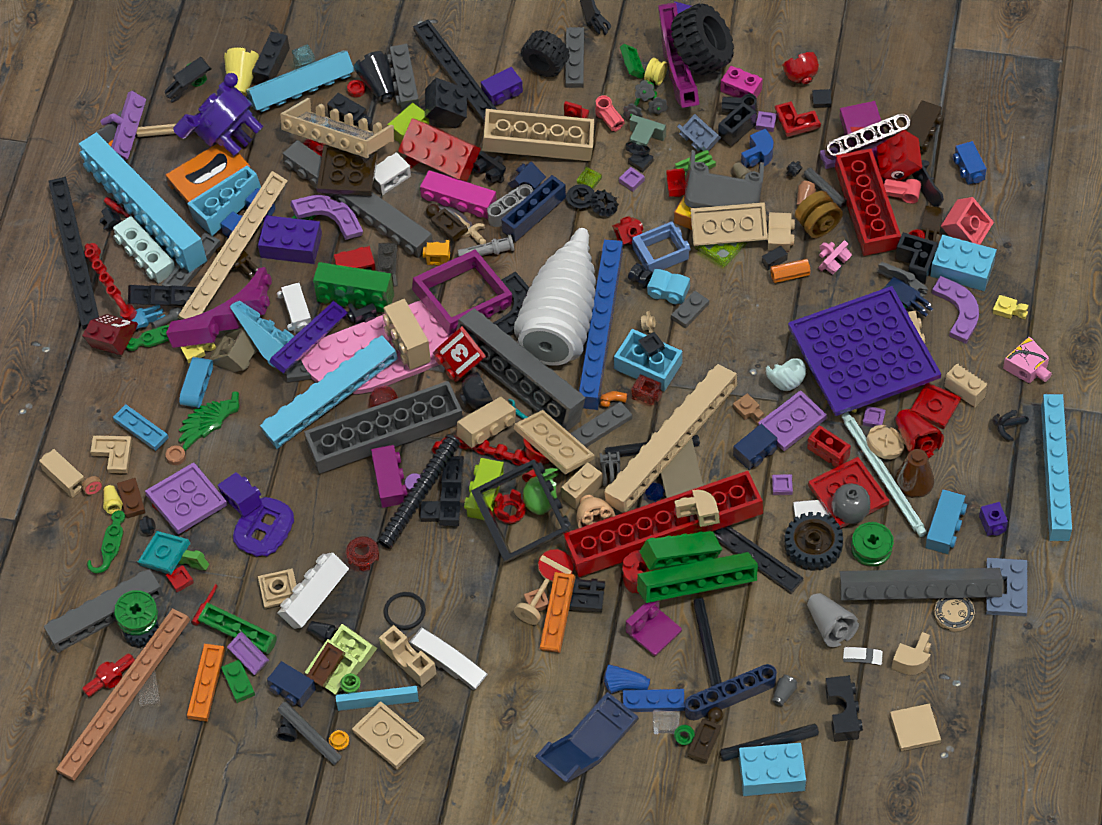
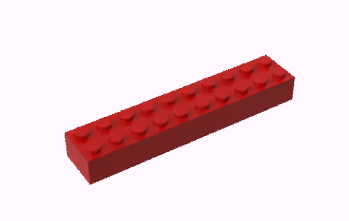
M749 471L564 533L565 547L573 561L578 577L622 563L624 558L630 553L641 550L645 541L649 538L714 531L763 514V500ZM692 490L706 491L716 501L720 523L700 527L697 514L677 518L675 501L681 498L693 497Z

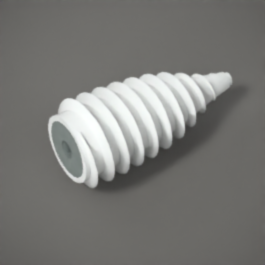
M585 228L576 230L570 241L549 257L545 265L540 268L538 275L534 278L532 286L527 292V296L522 303V308L519 310L518 318L514 324V332L518 344L525 347L528 352L546 365H562L577 359L582 354L583 345L587 340V333L590 328L589 322L592 319V310L594 308L593 299L596 295L594 288L596 279L594 276L595 269L591 263L592 257L588 253L590 249L588 245L589 234Z

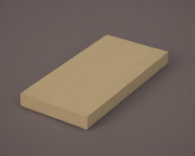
M765 202L690 209L694 246L768 240Z
M544 410L514 425V430L564 474L594 459V454Z

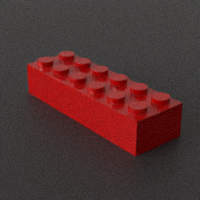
M872 148L836 155L835 170L863 255L896 250L901 234Z

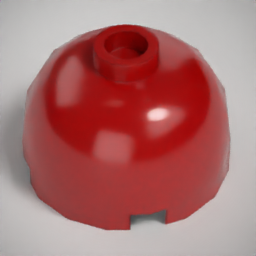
M814 52L802 53L798 55L799 58L795 60L790 58L783 63L784 73L790 81L795 83L802 82V85L812 82V78L816 76L819 69L818 59Z

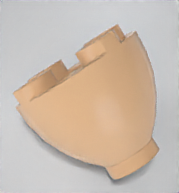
M585 495L580 499V505L577 509V525L581 528L613 517L615 513L612 507L604 500L592 495Z

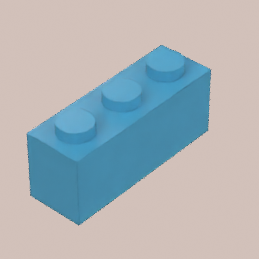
M942 490L925 548L949 554L950 547H955L957 537L954 535L956 531H960L962 520L959 519L961 515H965L968 505L964 503L965 495Z

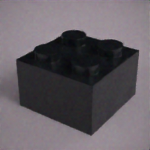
M436 77L425 88V117L456 129L467 118V89Z

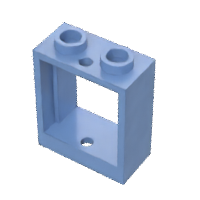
M672 221L632 237V248L645 270L649 269L652 272L655 269L663 270L689 259V243L683 240L679 227H675ZM670 237L678 251L654 260L647 246Z

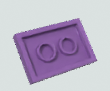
M800 390L758 422V426L762 423L778 438L777 446L785 451L826 420L827 414Z

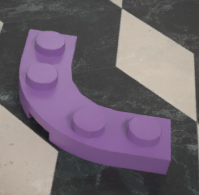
M313 195L291 201L290 205L297 219L312 215H325L332 218L338 224L345 240L362 236L363 234L355 214L343 202L339 203L324 195Z
M940 276L932 289V294L956 306L959 311V317L949 336L967 344L978 323L979 308L977 301L965 287Z

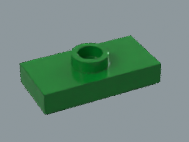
M623 44L620 46V50L629 74L642 79L645 76V71L637 49Z

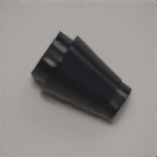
M311 621L308 626V632L323 642H326L327 639L331 640L338 630L335 625Z

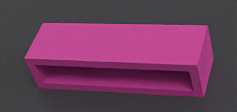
M430 170L420 186L421 198L427 201H434L443 206H450L459 211L468 212L477 217L487 219L488 207L497 201L496 191Z

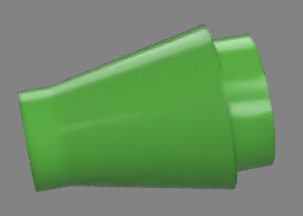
M349 673L341 679L340 685L346 694L358 693L361 682L357 675Z

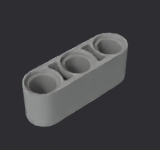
M527 184L521 185L492 203L487 209L489 224L493 227L502 226L501 219L531 194L533 188Z

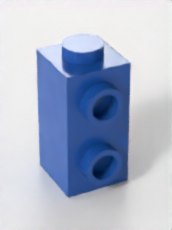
M973 141L957 145L955 147V154H953V160L960 168L961 177L965 178L967 184L979 183L985 180L986 167Z

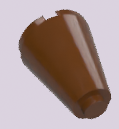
M914 449L908 454L895 476V482L906 497H924L933 489L934 475L926 452L920 449Z

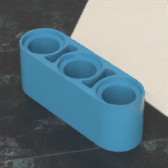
M198 357L192 358L180 393V405L200 408L213 370V360Z

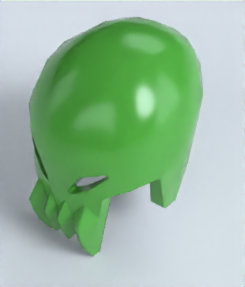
M549 468L545 469L546 473L543 475L546 481H551L554 487V491H552L553 496L557 498L556 483L552 478L558 476V473H553L558 469ZM537 476L530 478L523 490V502L530 512L543 515L549 512L552 507Z

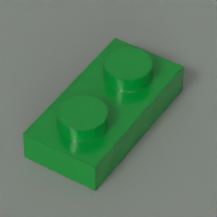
M240 660L221 667L236 703L255 696V692Z

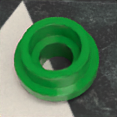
M680 725L674 732L675 740L682 745L690 744L695 737V732L689 725ZM681 732H687L688 736H682Z

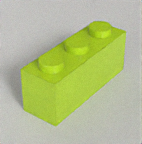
M481 458L479 465L476 464L475 480L471 481L469 492L503 475L504 462ZM500 486L484 494L492 513L495 505L494 499L499 493ZM471 492L469 498L466 497L464 509H467V517L484 520Z

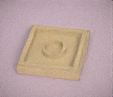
M930 704L890 712L900 751L941 743Z

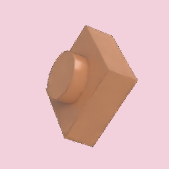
M539 589L524 594L527 604H531ZM545 592L542 593L535 605L538 611L548 608L549 601Z

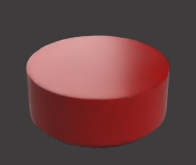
M360 80L349 82L347 85L348 94L354 98L363 96L365 93L364 83Z

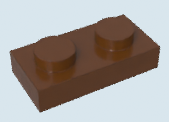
M136 478L118 482L117 486L126 517L131 518L145 514Z
M327 642L307 677L325 688L346 653Z

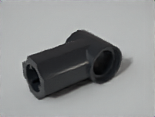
M746 94L743 97L723 96L722 112L731 113L744 102L755 110L757 115V98L753 94Z

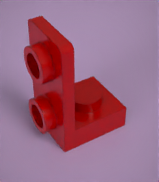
M564 102V116L588 118V109H584L581 105Z

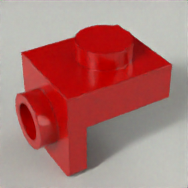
M684 168L667 170L669 197L685 195L686 181Z

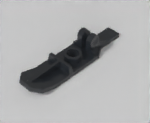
M921 160L922 168L912 175L915 180L921 183V190L926 199L934 207H939L944 201L943 193L933 183L934 177H930L926 171L930 163L927 160Z

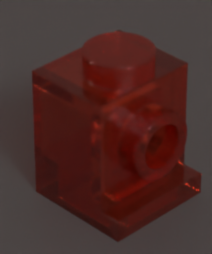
M641 374L632 387V399H638L650 405H653L655 401L659 402L663 393L660 382Z

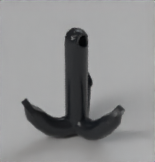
M1011 410L1001 417L997 413L993 416L992 422L997 426L1001 437L1008 441H1014V438L1004 430V427L1028 423L1029 418L1027 416L1011 418L1017 414V410Z

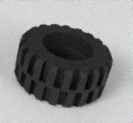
M698 3L674 17L671 26L672 39H674L673 44L677 48L679 57L681 56L682 61L688 65L690 70L696 74L708 75L731 62L734 56V44L732 43L733 38L730 35V29L726 26L725 20L721 18L720 13L715 11L712 6Z

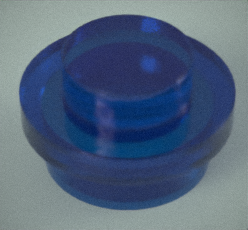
M652 483L645 491L648 500L651 502L659 500L663 496L664 487L659 483Z

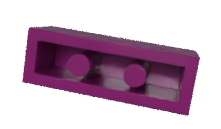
M394 445L371 449L382 508L400 505L401 502H404V496H407L406 485L401 484V480L404 479L403 469L398 468V464L401 463L400 453L395 452Z

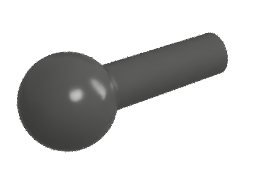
M179 307L172 308L168 315L151 323L153 329L171 321L181 320L178 318V315L182 309Z

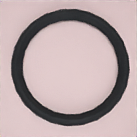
M400 592L393 595L384 607L386 621L391 626L394 625L402 630L411 629L419 625L426 613L424 601L418 595L411 592ZM400 596H410L417 599L422 608L420 618L413 624L405 626L394 623L388 615V608L393 600Z

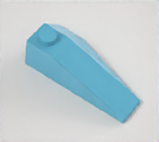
M243 302L233 303L230 308L262 356L272 367H275L269 362L271 357L288 343L294 335L286 329L283 332L274 327L275 323L273 321L260 318V314Z

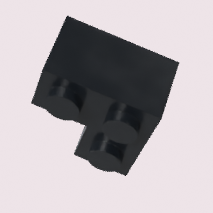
M903 232L897 245L896 260L909 263L908 272L914 274L915 279L919 282L926 284L939 243Z

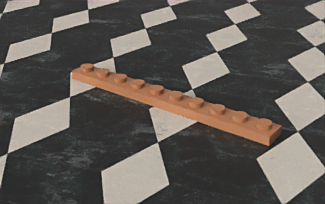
M172 608L56 769L58 773L73 781L76 780L189 623L190 618L187 615Z

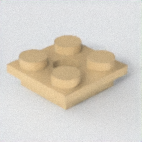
M293 568L258 576L264 608L279 606L286 598H290L293 594L292 590L296 586ZM277 584L283 585V588L280 590H275L274 586Z

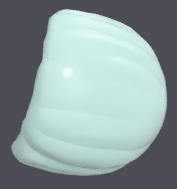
M798 358L791 359L782 366L776 364L773 370L769 366L766 367L768 379L783 391H790L798 387L806 374L805 364Z

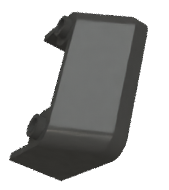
M692 150L686 172L684 203L691 208L759 203L763 184L764 163L760 162L758 172H749L745 175L744 179L709 173L707 165L703 162H695V151Z

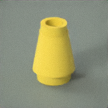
M112 485L106 486L103 489L104 510L109 514H113L118 510L121 511L123 503L115 487Z

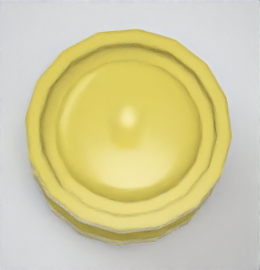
M652 58L646 68L644 80L655 82L659 86L665 78L668 63Z

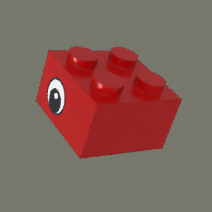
M906 130L901 131L877 146L879 172L881 177L885 179L901 181L922 168L919 138Z

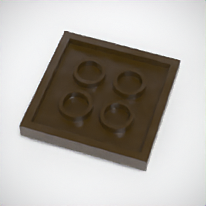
M324 145L317 193L372 196L378 150L370 154L369 158H365L329 145Z

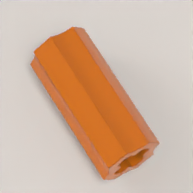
M807 259L770 267L774 283L808 276L811 271Z

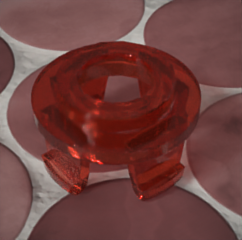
M364 536L353 539L346 548L348 562L358 566L360 571L370 570V564L375 560H379L377 543L373 539ZM369 546V551L365 555H358L355 552L356 547L358 549Z

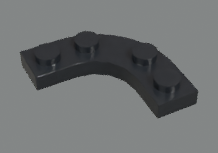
M516 271L501 280L513 294V308L508 314L493 322V324H496L509 336L515 333L514 324L529 290L528 285Z

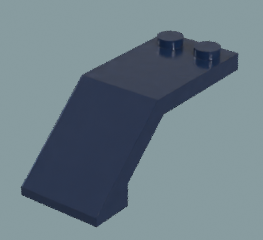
M607 692L570 734L554 743L548 742L535 757L567 783L598 765L639 718Z

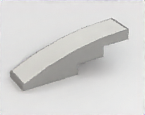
M422 627L409 641V644L416 650L426 654L435 663V666L438 668L442 667L456 680L459 678L473 691L476 690L488 675L455 648Z

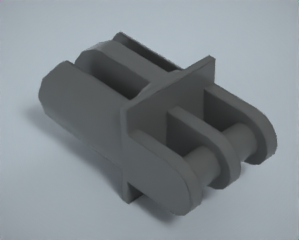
M619 451L616 454L608 452V454L602 455V453H599L603 486H607L606 472H609L610 484L614 482V472L617 471L618 475L621 471Z

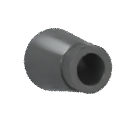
M785 674L782 678H779L772 701L779 706H783L797 689V680Z

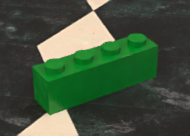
M701 531L693 534L685 533L677 536L649 538L641 548L640 554L649 570H657L718 558L723 549L713 531Z

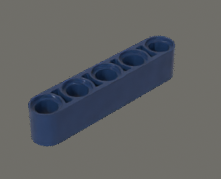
M769 664L762 665L689 696L685 700V716L693 721L706 717L708 711L713 707H719L722 710L772 689L776 685V668ZM769 675L771 678L766 679L763 676ZM752 683L753 686H746L745 684ZM727 691H734L735 693L728 694ZM714 698V699H716L717 701H715V702H710V701H708V699ZM696 706L698 709L692 710L690 707Z

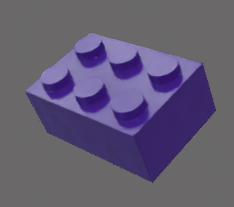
M266 215L258 243L260 257L315 264L322 237L320 221Z

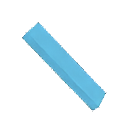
M417 686L336 695L338 711L375 707L380 701L385 705L419 702Z

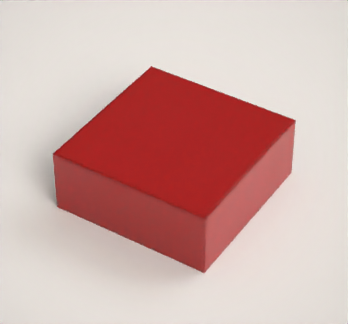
M183 565L175 569L172 574L166 575L177 593L194 583Z

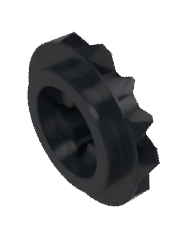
M575 185L567 192V202L573 209L575 207L579 208V210L582 208L588 209L590 198L595 191L588 185ZM578 194L579 196L581 195V197H584V201L578 199Z
M605 189L602 191L597 190L590 198V205L593 211L604 217L615 214L619 204L616 201L617 197H614L612 192H606ZM603 198L605 199V202L608 203L606 207L604 205V202H601Z

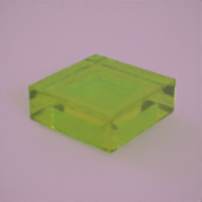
M586 167L577 178V183L588 185L594 189L602 179V174Z

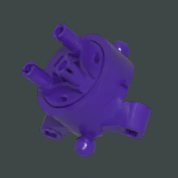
M228 73L224 77V82L219 85L217 94L212 93L199 107L200 113L196 115L185 114L173 127L176 135L183 139L195 132L210 147L216 143L220 146L223 145L234 157L242 148L230 137L234 136L244 147L248 145L244 139L249 143L253 140L241 129V124L245 123L255 134L263 128V125L249 111L253 103L235 87L238 83L237 75Z

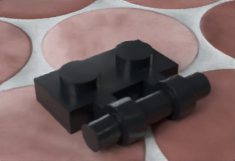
M575 577L569 610L602 613L604 591H597V589H605V581H598V579L594 578L582 580L580 577ZM579 587L590 588V590H582Z

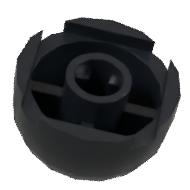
M478 371L471 373L463 380L460 397L465 405L469 404L473 409L478 410L493 401Z

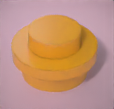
M334 731L329 737V744L335 750H343L349 745V736L344 731Z

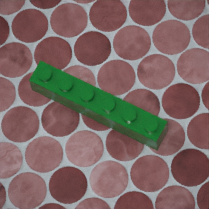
M749 552L639 573L637 591L644 601L649 603L757 581L758 563Z

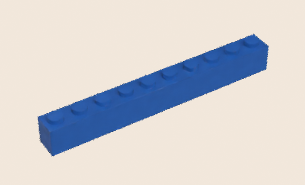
M604 239L594 308L592 310L579 390L586 397L583 409L598 410L623 256V241Z

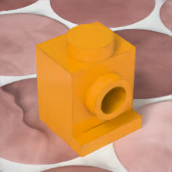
M446 240V243L427 242V247H423V258H426L427 265L440 266L450 261V241Z

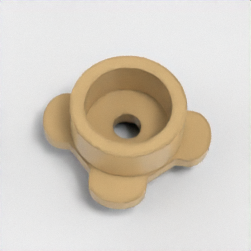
M647 311L646 315L641 317V326L643 330H649L651 334L653 332L652 328L656 326L655 317L650 315V311Z

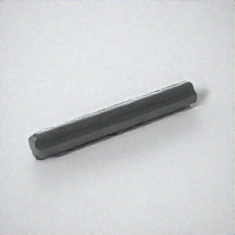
M283 702L277 710L332 764L335 765L340 761L342 755L287 702Z

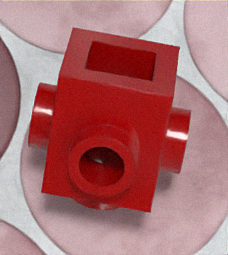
M630 216L620 219L619 223L612 225L617 241H623V245L626 243L632 244V237L642 234L643 231L641 221Z

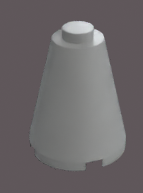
M822 593L813 594L809 598L807 607L824 642L829 647H838L841 645V641H849L855 635L859 623L854 614Z

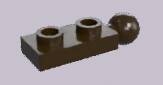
M436 204L427 206L426 215L431 218L432 224L454 242L468 231L467 226L445 208L440 211L439 206Z
M713 707L708 711L707 717L709 721L701 720L687 757L707 764L721 731V725L716 724L722 721L724 716L723 711L719 707Z

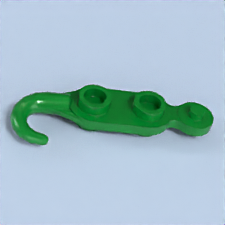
M169 325L146 331L137 339L131 338L126 348L129 351H134L139 346L152 347L169 341L166 334Z
M118 510L112 514L113 523L105 531L101 547L103 564L95 568L91 565V560L87 561V567L91 572L96 574L105 572L119 553L124 533L121 524L125 521L123 511Z

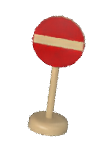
M558 549L549 550L540 557L538 569L545 578L543 584L530 605L518 603L514 608V613L522 621L532 625L538 624L541 616L535 605L549 581L553 582L555 572L572 574L573 561L564 551Z

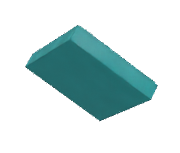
M156 531L138 560V564L146 568L172 574L183 553L189 547L190 541L182 537Z

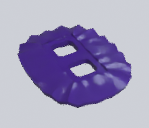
M260 498L262 505L245 517H240L233 532V541L240 550H244L246 553L253 554L256 557L261 555L268 556L276 552L278 547L283 544L294 523V513L287 504L277 499ZM266 514L276 518L272 525L261 522ZM255 530L266 533L263 540L259 541L252 538Z

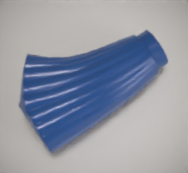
M608 664L604 683L609 693L612 694L621 690H648L650 678L640 673Z

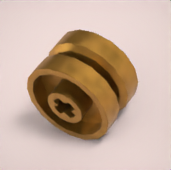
M818 191L809 195L800 203L795 211V218L804 226V229L812 238H819L828 234L838 225L843 216L842 210L833 202L826 191Z

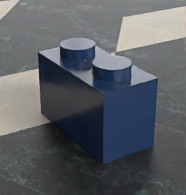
M761 423L733 446V456L748 470H751L754 466H759L766 456L772 455L777 450L778 438Z
M282 661L267 678L269 690L277 696L280 694L289 704L293 706L296 704L301 708L316 690L314 680Z

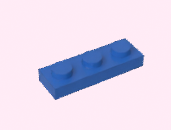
M684 689L623 690V705L632 712L685 711Z

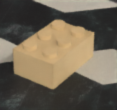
M405 299L385 306V315L382 316L386 325L384 330L388 337H392L394 349L400 351L402 363L404 365L407 364L409 369L412 370L431 362L429 341Z

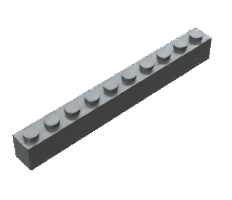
M297 140L282 153L284 165L289 170L295 171L300 178L308 180L313 187L317 188L322 157ZM373 192L372 196L325 193L326 196L332 197L337 202L346 204L356 217L362 218L367 225L376 228L381 235L389 237L394 244L403 247L410 255L413 254L419 258L423 254V247H427V242L433 243L432 233Z

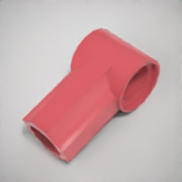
M605 95L599 96L596 99V116L603 119L611 131L616 132L620 130L625 121L613 107L611 99Z
M886 179L884 187L887 196L899 197L906 203L913 204L918 202L921 183L915 179H908L906 182Z

